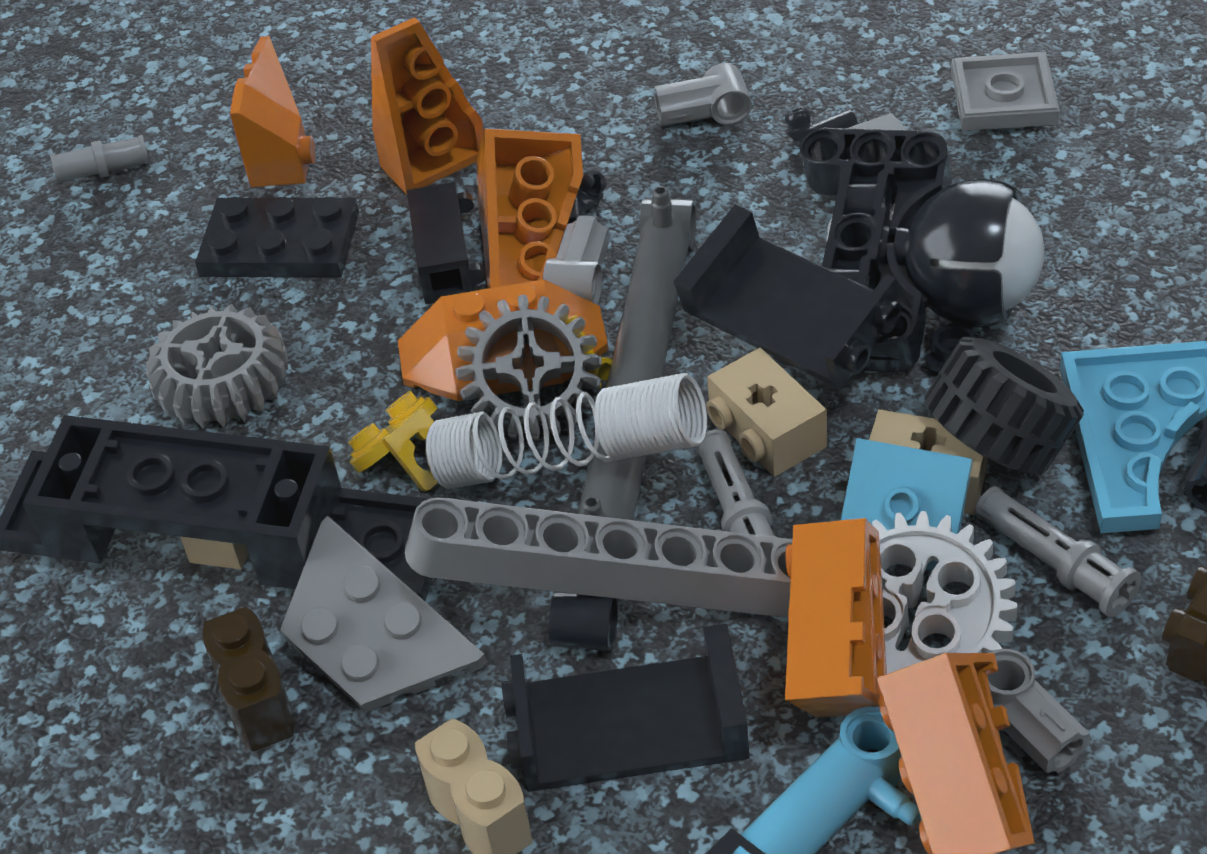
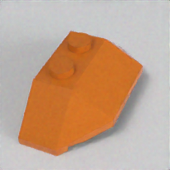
M545 279L442 296L398 340L403 383L405 386L412 388L418 386L432 394L455 401H463L460 390L474 381L458 380L456 368L472 363L459 358L457 350L459 346L476 347L466 337L465 330L470 326L484 332L486 328L479 319V313L485 310L495 320L500 318L497 302L504 299L508 303L510 312L519 310L518 297L520 295H527L529 309L537 310L538 301L541 296L548 297V313L554 315L561 304L568 305V318L577 315V318L582 317L586 321V327L583 330L585 336L595 335L597 345L593 348L595 355L601 356L609 349L600 306ZM534 329L535 341L541 349L546 352H559L560 356H571L569 350L559 338L544 330ZM518 330L503 336L492 347L486 363L495 362L496 357H503L514 351L518 341ZM526 344V358H523V366L517 369L522 370L524 378H527L528 389H533L532 378L535 377V369L544 366L535 365L534 358L530 354V346ZM574 372L562 373L561 378L551 379L542 387L562 384L570 379ZM498 379L485 380L495 395L521 391L512 383H499Z

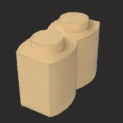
M450 719L415 742L418 761L432 805L447 820L460 825L465 844L473 854H517L533 843L523 792L518 781L505 767L488 760L485 746L474 730L458 720Z

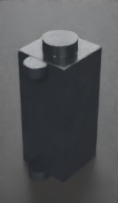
M455 182L407 190L417 268L425 305L435 303L442 296L474 291L473 285L484 282L486 272L482 264H469L461 214L468 213L473 209L472 195L467 192L457 193Z

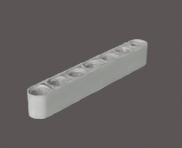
M430 498L423 501L416 508L405 548V557L409 566L420 575L431 578L787 617L789 610L790 578L786 568V547L788 544H792V539L450 498Z

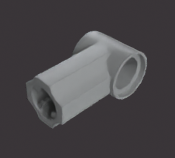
M720 63L712 66L702 78L659 85L654 88L655 103L661 127L713 118L723 125H734L747 118L752 109L751 98L741 71L730 63Z
M578 216L576 221L567 224L557 257L549 258L545 263L543 279L598 305L602 289V264L610 241L609 228L599 223L593 216Z
M997 649L989 652L995 653L998 666L997 672L987 675L994 708L1000 705L1006 707L1010 727L1000 731H1006L1046 773L1055 771L1059 774L1074 764L1081 752L1088 747L1090 733L1035 680L1034 665L1028 657L1019 651L1011 649Z

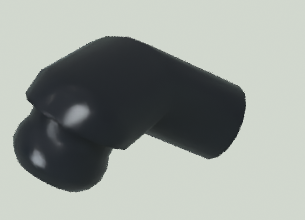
M806 108L791 110L785 116V122L789 128L786 130L788 136L794 141L799 142L809 132L816 129L849 128L858 124L856 116L849 109L822 121H811L810 111Z
M589 170L583 174L567 224L576 221L578 216H586V212L597 205L603 198V191L607 187V181L600 172Z

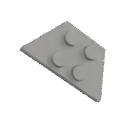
M327 516L321 522L280 631L292 646L366 713L392 703L401 694H416L437 686L435 680L466 668L474 672L484 667L487 659L482 651L331 518Z

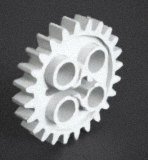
M921 511L916 526H908L901 513H896L895 529L888 531L877 519L872 521V525L879 531L884 616L893 620L892 624L885 628L887 674L944 653H989L997 649H1003L998 642H1012L1013 626L1008 621L1017 619V603L1009 599L1015 596V580L1003 578L1007 574V560L1005 558L990 560L993 555V542L990 539L974 546V527L969 524L958 534H955L951 531V516L946 515L937 528L929 526L926 511ZM932 560L937 561L938 563L926 584L927 602L919 604L912 625V636L908 647L904 651H899L896 647L899 646L909 626L908 608H914L917 605L927 564ZM896 564H904L913 569L910 573L901 577L885 573L887 568ZM958 581L969 585L970 589L963 594L954 595L945 592L942 587L947 583ZM935 633L944 634L952 640L942 648H930L922 643L925 637Z

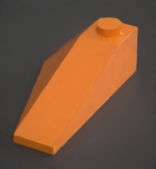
M484 128L476 163L478 206L488 289L543 279V271L547 259L557 257L583 177L581 134Z

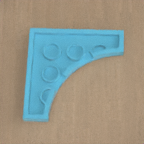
M1207 341L1061 352L1060 371L1063 383L1075 395L1084 410V415L1076 426L1075 431L1100 533L1159 529L1162 512L1159 501L1158 479L1164 462L1181 437L1197 422L1207 416Z

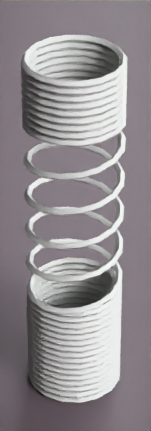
M687 373L603 388L597 395L595 402L587 392H581L576 403L577 423L581 436L591 451V455L586 460L577 461L571 457L575 439L571 411L568 404L561 397H555L550 406V424L555 442L561 453L565 456V460L559 465L553 466L545 462L549 447V430L546 417L542 409L535 402H529L524 411V429L529 447L540 462L534 469L530 470L519 467L523 457L524 437L521 422L517 414L510 407H504L499 414L498 432L492 418L485 412L436 420L429 428L426 437L427 461L431 473L437 482L446 489H454L493 482L495 478L501 480L510 479L517 470L527 476L536 474L542 466L552 471L561 470L568 461L577 466H586L594 456L604 462L695 447L701 444L706 434L707 413L705 401L696 380ZM583 398L588 399L593 411L595 422L594 447L586 435L582 422L581 403ZM556 403H561L567 414L570 437L568 452H566L560 441L556 428ZM533 407L539 413L544 430L542 458L533 444L529 429V410ZM505 412H509L513 416L519 435L517 462L513 460L504 438L503 418ZM599 442L608 456H603L597 452ZM502 448L507 459L514 466V469L508 474H499L502 465Z

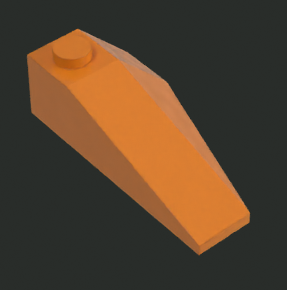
M414 17L371 36L372 131L380 167L407 194V190L426 187L476 163L484 132L482 119L470 105L463 94V89L445 66L444 59L421 23Z
M262 36L251 54L252 64H246L243 68L245 78H238L235 83L230 109V117L250 187L306 183L308 164L315 163L314 140L312 135L305 136L301 116L270 36Z

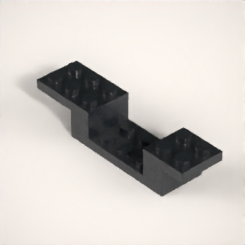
M64 415L47 452L31 451L0 516V551L101 564L116 528L246 545L260 585L296 589L320 524L328 516L421 599L426 601L432 578L420 575L409 566L405 557V548L415 510L423 501L430 498L342 488L330 446Z

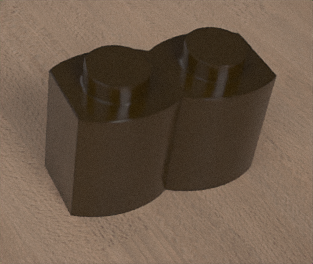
M243 607L205 621L203 642L217 676L220 692L242 744L254 752L293 737L295 730L294 713L279 670L274 662L262 624L256 614L249 608Z

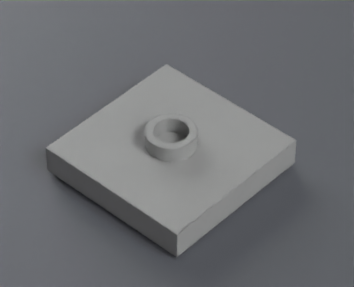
M1046 52L952 59L951 74L962 131L1059 124L1060 109Z

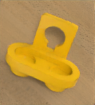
M408 391L385 410L391 417L388 421L390 425L386 429L382 428L379 430L373 422L348 441V444L353 449L350 454L353 457L349 461L350 464L360 473L379 461L388 452H391L421 491L426 492L432 489L438 482L431 471L422 469L415 461V446L410 441V438L416 434L420 441L426 440L429 428L434 423L430 416L438 407L430 397L423 398L419 396L416 398L412 391Z

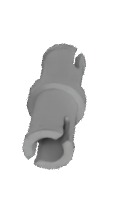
M143 135L102 145L100 140L91 142L92 147L50 155L57 184L62 183V181L99 174L100 178L108 177L109 171L141 164H150Z

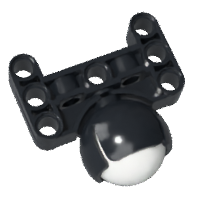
M820 128L809 132L802 139L800 155L808 185L818 194L837 196L822 266L872 290L876 288L885 274L896 278L900 303L902 305L900 319L894 329L889 333H883L871 349L869 361L863 371L903 372L918 362L921 355V345L926 323V307L931 309L936 315L954 324L969 327L994 326L1006 322L1007 318L1011 316L1013 307L1020 303L1037 283L1044 262V241L1035 218L1020 203L1018 189L1008 183L990 179L964 180L951 185L952 174L947 143L939 134L930 131ZM894 336H901V337L896 338V339L888 340V338H891V337H894ZM773 356V358L777 360L779 363L790 365Z

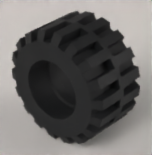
M963 337L959 340L924 397L927 407L937 421L966 446L1000 465L1032 474H1043L1048 470L1084 415L1083 407L1075 395L1049 371L1004 345L975 337Z

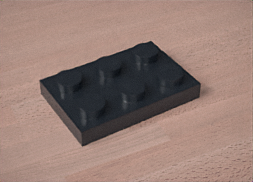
M334 197L217 198L195 261L199 277L342 278L359 215L356 198Z

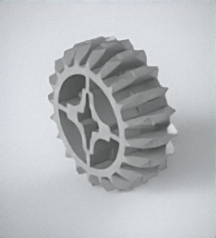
M520 295L518 297L519 310L510 312L508 303L503 299L497 302L500 318L495 320L485 310L479 313V319L486 330L482 332L470 326L465 330L466 337L476 347L459 346L457 350L459 358L472 363L456 368L458 380L474 381L460 390L463 400H473L481 397L475 403L471 412H485L487 414L490 410L493 411L490 418H492L498 430L500 412L504 407H510L517 414L521 425H524V411L529 402H535L540 407V390L542 386L551 379L561 378L562 373L574 372L570 384L559 397L568 404L575 425L577 423L576 410L571 405L577 403L581 392H584L581 390L582 388L598 389L601 380L596 375L585 372L600 368L602 365L601 356L584 354L597 345L595 335L577 338L586 327V321L579 317L566 325L565 321L569 315V306L561 304L554 315L549 314V298L545 296L540 297L537 310L529 309L527 295ZM534 329L544 330L559 338L567 347L571 356H560L559 352H546L541 349L535 341ZM518 330V341L514 351L509 355L496 357L495 362L486 363L492 347L503 336ZM526 344L530 346V354L534 358L535 365L544 366L535 369V377L532 378V392L528 391L527 378H524L523 371L517 369L523 366V358H526ZM498 379L499 383H512L522 391L524 408L515 407L503 402L490 390L485 380ZM587 398L582 399V408H591ZM551 402L540 408L546 417L549 431L553 435L550 424ZM556 403L555 422L558 435L561 433L557 417L563 415L568 421L567 414L561 403ZM533 407L529 410V429L532 440L537 441L540 439L538 424H542L538 411ZM505 412L503 422L504 420L510 421L508 436L510 439L516 440L519 436L513 416L509 412Z
M231 304L224 311H216L211 305L208 312L201 315L191 311L190 319L185 322L173 320V330L158 333V344L149 347L150 357L146 362V375L153 398L166 411L168 417L179 418L183 425L196 421L204 429L212 421H218L224 428L228 419L235 417L245 422L247 412L251 410L263 412L264 400L278 399V387L286 384L285 376L287 374L286 370H288L287 362L289 359L282 335L278 332L276 326H272L266 315H255L251 307L238 312Z

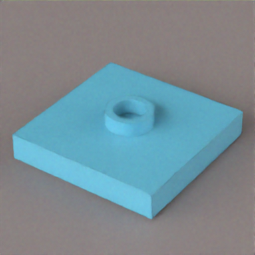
M857 438L841 520L866 518L872 524V521L877 519L888 531L895 529L896 513L903 515L908 526H916L921 511H926L929 526L937 528L946 515L951 516V531L958 534L961 529L974 460ZM930 561L925 570L933 571L938 562Z

